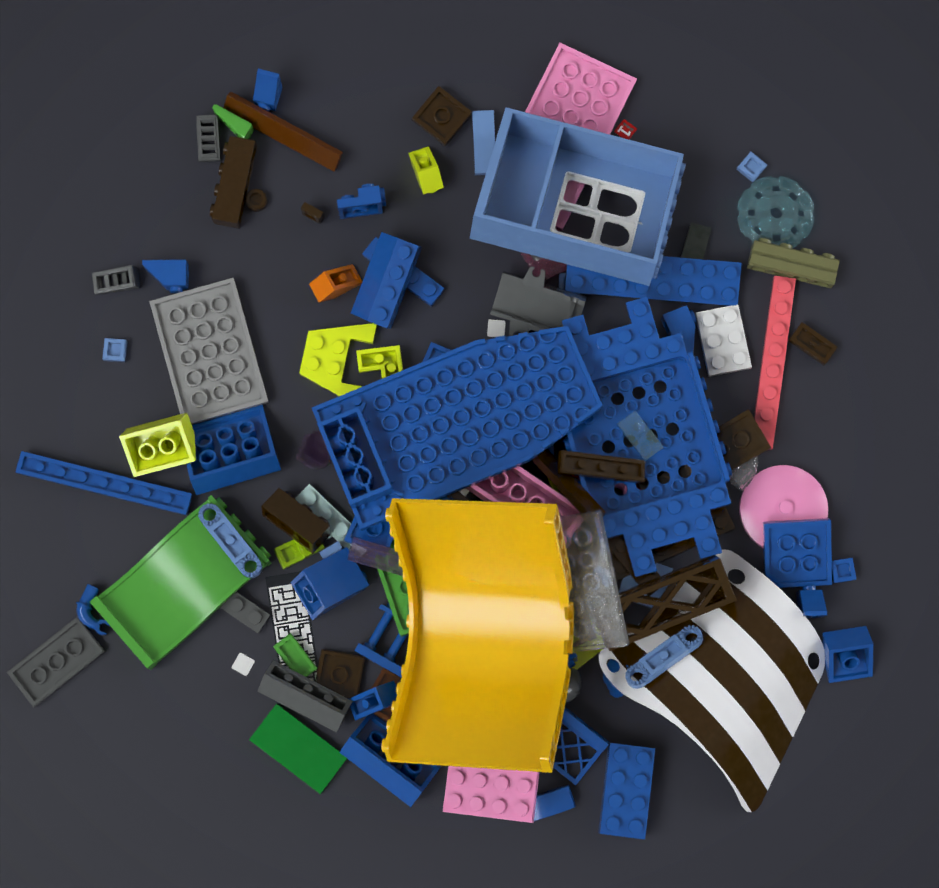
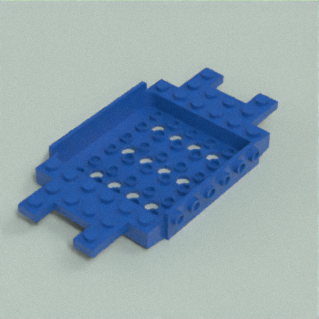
M647 297L626 302L631 324L590 336L583 315L562 320V325L568 326L599 398L603 403L601 410L566 434V439H563L566 451L645 460V478L649 483L645 490L638 489L636 483L578 476L580 485L606 512L603 518L595 520L600 540L603 541L623 535L635 577L657 571L652 549L694 538L700 559L721 554L722 550L710 510L731 504L725 483L729 482L732 470L729 462L725 463L723 455L726 454L723 441L719 442L717 433H720L716 420H712L710 412L713 411V406L710 398L706 399L704 393L707 390L704 377L700 378L698 369H701L697 356H693V352L687 353L681 333L659 338ZM657 381H663L667 386L666 391L657 393L654 390V384ZM642 387L645 390V396L642 399L634 398L632 394L634 388ZM614 393H621L623 395L624 402L621 405L612 403L611 396ZM670 423H675L679 427V432L674 436L666 432V426ZM648 429H654L657 432L658 437L655 441L646 440L645 432ZM627 435L634 436L636 438L635 446L626 447L623 443L624 437ZM605 441L614 443L615 450L612 453H605L602 450V444ZM683 465L691 469V475L688 478H682L678 473L679 468ZM661 471H665L670 475V480L666 484H661L657 480V475ZM619 483H623L627 487V493L623 496H618L614 492V487Z

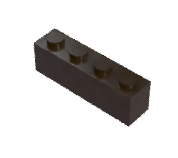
M230 136L229 142L224 144L223 155L226 156L224 163H220L218 174L221 176L220 183L215 185L214 196L217 197L215 204H211L209 213L214 224L240 229L245 197L248 192L257 151V144L254 140Z

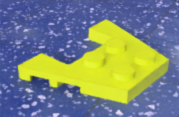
M371 323L308 331L299 372L300 375L331 391L338 397L361 388V386L342 383L350 341L354 340L373 344L377 324Z

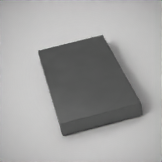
M77 616L6 673L35 708L106 651Z

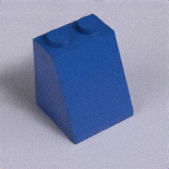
M347 547L304 569L290 582L312 621L359 594L369 586L366 574L360 570L355 555Z

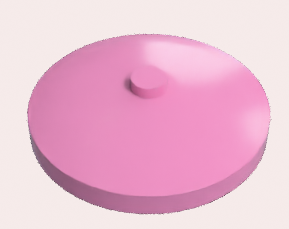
M778 465L762 470L747 483L740 498L739 515L747 535L753 542L763 548V522L828 518V502L822 486L811 474L798 467Z

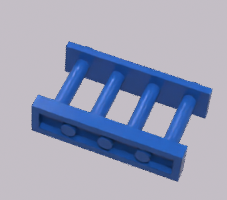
M389 603L386 606L381 604L379 609L385 613L372 636L364 645L358 643L354 651L402 678L401 667L395 664V656L407 635L400 637L398 633L387 654L384 653L381 656L375 652L377 649L375 646L391 618L394 617Z

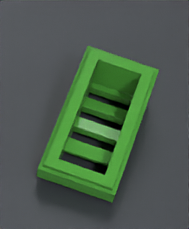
M214 104L212 109L215 115H218L219 119L238 138L249 139L254 129L250 122Z

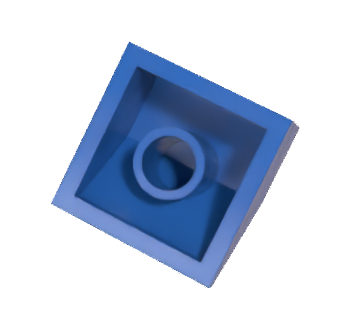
M867 626L822 633L825 666L829 683L873 676V641Z

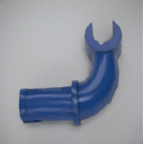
M87 584L79 602L76 601L78 618L85 626L96 630L99 635H107V633L100 631L99 625L111 626L106 620H97L91 614L92 604L90 601L97 596L99 589Z

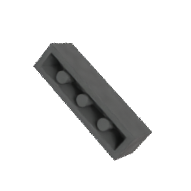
M274 660L266 670L257 691L335 732L339 730L353 702Z

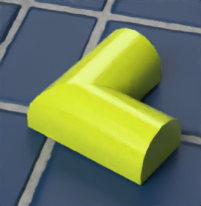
M400 345L356 351L359 373L381 370L383 379L403 370Z

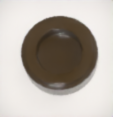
M252 189L246 194L245 202L250 210L259 212L266 207L267 197L262 190Z

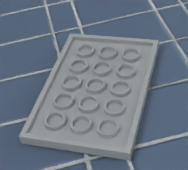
M234 278L149 301L180 414L188 413L191 424L269 403Z

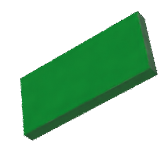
M278 704L273 707L249 739L319 794L323 792L347 760L345 756L339 753L340 751Z

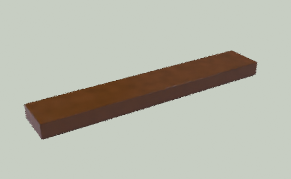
M231 91L227 94L224 109L250 122L254 129L333 172L336 171L343 154L342 151Z

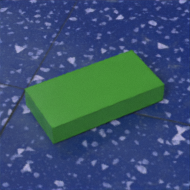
M291 633L273 646L289 669L305 677H308L318 669Z

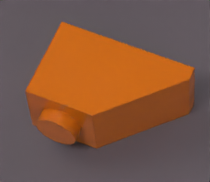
M351 264L324 271L309 285L320 303L334 299L361 285L362 280L354 265Z

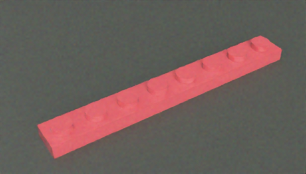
M781 276L773 277L754 414L755 421L771 446L770 450L773 449L796 283L794 278Z

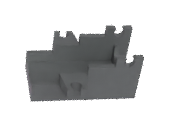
M530 266L525 277L503 271L490 315L510 320L509 336H514L516 331L529 333L530 329L539 332V330L563 327L562 320L580 316L587 296L545 284L546 270L541 269V275L535 276L533 274L534 266Z

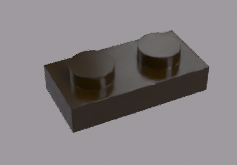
M801 322L788 340L823 366L837 349L836 345L803 322Z

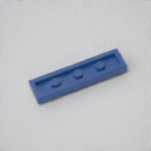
M376 237L362 253L369 261L378 242ZM417 267L414 268L407 289L432 307L443 293L444 288Z

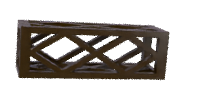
M714 555L592 603L590 607L594 611L600 626L599 630L609 651H612L735 602L737 599L721 559ZM711 569L713 576L697 573ZM686 580L708 583L693 603L672 600ZM668 585L659 598L645 596L647 593ZM717 590H719L720 595L713 597ZM631 602L653 605L639 625L617 622ZM614 607L606 618L604 611ZM665 608L680 610L658 619ZM611 630L622 631L625 633L614 637Z

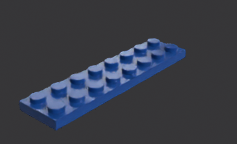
M663 256L657 278H652L650 286L566 264L564 290L583 294L631 298L647 297L648 299L736 306L738 305L741 263Z

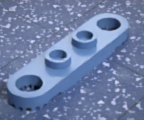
M203 505L198 512V517L202 524L245 577H257L262 571L260 559L216 505ZM208 509H213L216 512V518L212 521H207L204 518V513ZM251 560L257 563V569L253 573L245 571V564Z
M688 625V627H684L679 633L674 634L639 659L625 673L628 685L635 689L644 687L697 649L703 642L701 630L697 626ZM694 633L697 635V638L694 642L685 640L686 636ZM636 672L643 674L639 681L631 679V676Z

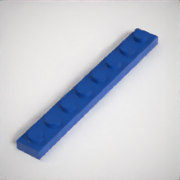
M21 451L15 471L18 474L186 516L188 515L193 496L192 493Z

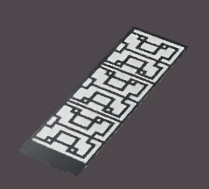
M302 571L265 577L275 644L291 633L318 668L311 617L290 583ZM277 653L278 663L289 668ZM317 670L311 673L307 678L315 681Z

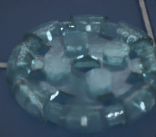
M767 176L753 182L748 190L745 189L737 207V210H739L738 224L745 237L748 236L753 242L759 238L771 240V244L780 245V243L792 245V248L801 244L800 241L803 238L808 237L814 224L813 211L815 209L809 193L806 190L804 191L798 182L784 176L779 178ZM772 186H778L780 191H772ZM792 192L798 197L795 201L789 197ZM760 193L763 197L758 200L754 195ZM771 209H780L782 216L780 218L772 217ZM748 210H754V216H748ZM798 210L804 211V216H798ZM757 226L762 231L760 235L754 231ZM793 226L798 230L795 235L790 231ZM773 235H780V241H773Z

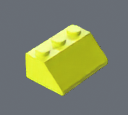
M188 413L127 428L119 436L134 477L196 460L195 434Z

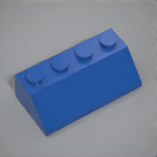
M381 232L351 314L391 329L422 247Z
M374 714L368 715L349 737L339 753L411 807L441 768V765L388 762L385 752H382L381 748L382 740L387 736V724Z

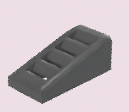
M218 115L196 116L199 162L221 161ZM214 124V126L203 127V125ZM214 132V135L203 136V133ZM215 141V144L203 145V142ZM203 150H215V153L203 154Z
M133 265L92 273L95 295L141 288L139 269ZM120 274H122V281H123V284H121V285H120V278H119V275H120ZM112 275L114 286H111L110 276ZM101 277L105 279L106 288H102Z

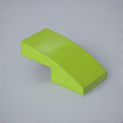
M291 540L274 548V552L284 570L316 554L325 547L322 544L312 554L297 541Z

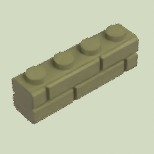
M759 238L752 243L747 269L794 278L797 281L830 289L834 286L840 260L834 259V255L823 253L822 256L813 254L814 251L807 248L796 250L792 249V245L786 243L775 245L771 244V240Z

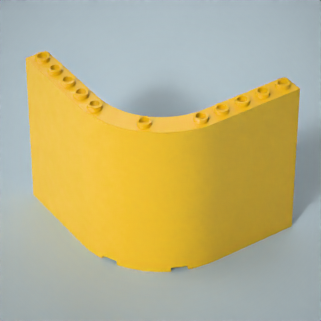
M392 498L390 507L386 509L385 518L390 524V536L394 538V550L398 552L399 567L403 569V581L407 585L409 614L407 615L406 625L409 628L406 661L401 667V682L397 683L396 701L393 700L392 716L391 719H388L386 726L387 736L383 738L381 745L382 752H385L387 761L552 773L569 688L571 670L568 667V654H573L574 602H569L570 591L573 588L558 505Z

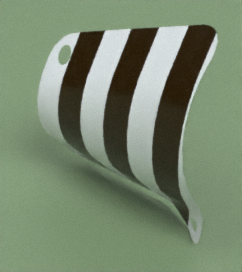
M724 549L721 554L716 556L721 559L727 576L732 569H738L745 575V580L741 584L730 582L737 601L615 650L609 651L606 647L600 651L599 663L605 676L622 694L663 715L693 739L724 773L746 812H754L761 805L820 681L825 667V651L814 627L806 616H803L802 611L796 604L751 564L731 550ZM711 569L697 573L713 576ZM686 580L672 600L693 603L708 583ZM717 590L713 597L720 595L719 590ZM665 608L658 619L680 610ZM694 625L701 630L703 642L697 649L644 687L635 689L628 685L625 678L628 667L630 668V666L636 664L639 659L674 634L679 633L684 627ZM690 633L686 636L685 640L694 642L697 635ZM811 653H817L820 660L819 666L814 670L808 665V657ZM608 659H614L619 663L620 669L618 672L613 673L608 669L606 664ZM636 672L631 676V679L639 681L643 674Z

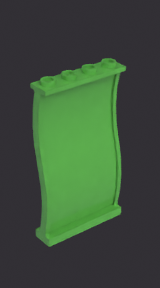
M212 495L209 496L206 502L171 530L125 575L102 594L90 601L93 607L149 670L158 665L159 661L187 639L233 594L252 579L245 577L200 521L198 512L203 505L214 504L222 511L260 559L262 570L272 564L268 559L271 555L263 546L258 548L254 544L256 538L249 530L244 532L239 527L242 522L234 513L230 516L225 511L227 505L219 497L215 500ZM208 509L204 513L205 520H214L216 518L215 510ZM251 560L245 564L246 572L253 573L257 569L255 561Z

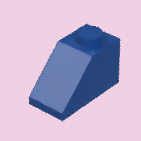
M262 69L257 71L253 101L255 105L268 112L270 110L276 111L283 88L279 74Z
M142 260L144 268L166 290H170V293H180L183 290H188L189 264L186 260Z
M803 586L802 590L796 592L797 607L802 611L803 616H806V618L827 616L822 590H816V586Z
M391 681L349 698V700L353 701L350 708L354 719L358 720L391 707L393 700L396 701L397 697L395 682Z

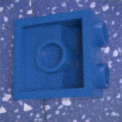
M364 184L362 188H357L358 197L345 195L337 200L340 219L382 214V207L386 206L384 187L379 188V185L375 186V184Z

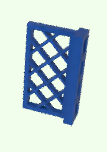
M565 707L560 729L562 745H557V749L562 748L563 761L554 762L553 768L576 785L606 749L609 741ZM562 724H564L567 727V729H563ZM563 732H574L577 736V743L564 745ZM580 738L584 740L585 743H580ZM590 745L596 750L592 758L582 759L581 746ZM578 747L579 759L566 760L565 748ZM580 762L581 772L574 778L568 773L567 764ZM582 762H588L583 768Z

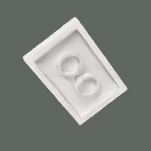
M738 305L695 313L708 377L752 368Z

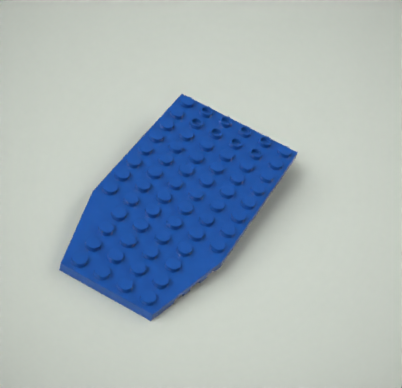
M563 326L539 330V332L533 333L525 332L514 336H499L494 339L475 340L314 406L312 411L345 495L362 531L386 521V509L390 507L392 498L438 500L531 461L602 409L603 404L569 327Z

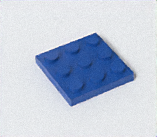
M830 518L763 522L764 575L779 588L832 585Z

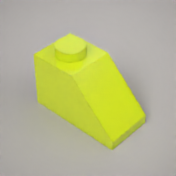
M429 146L408 153L423 195L435 193L439 189L444 188L438 165Z

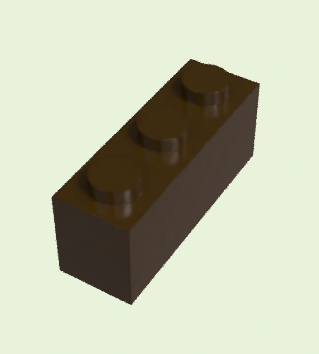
M278 488L262 505L263 517L312 554L330 536L329 522L324 517H318L312 513L311 508L306 504H300L296 501L295 497L288 491L284 492Z

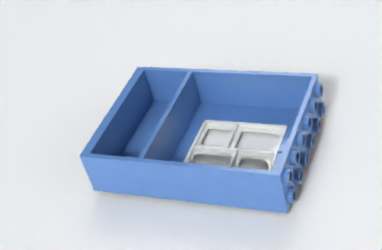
M505 107L474 212L470 239L650 286L652 278H657L662 263L663 251L668 239L667 234L670 230L672 214L675 210L676 198L686 166L685 163H682L684 154ZM569 181L592 186L593 190L588 206L569 203L563 199ZM605 189L632 197L637 204L636 212L631 216L624 217L598 210L597 205L601 191ZM566 210L594 218L595 225L591 238L584 239L558 232L555 226L559 212ZM604 223L619 224L627 229L629 233L628 242L619 247L601 243L600 236Z

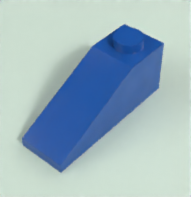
M686 305L663 314L661 321L667 336L681 333L687 353L693 352L695 322H697L693 310L689 311Z

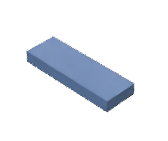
M494 110L472 111L475 175H486L495 145Z

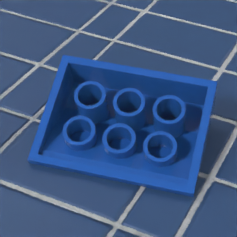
M263 405L192 425L195 434L196 460L186 463L196 495L281 470Z

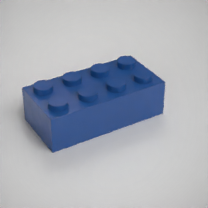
M609 743L599 834L645 840L655 748Z

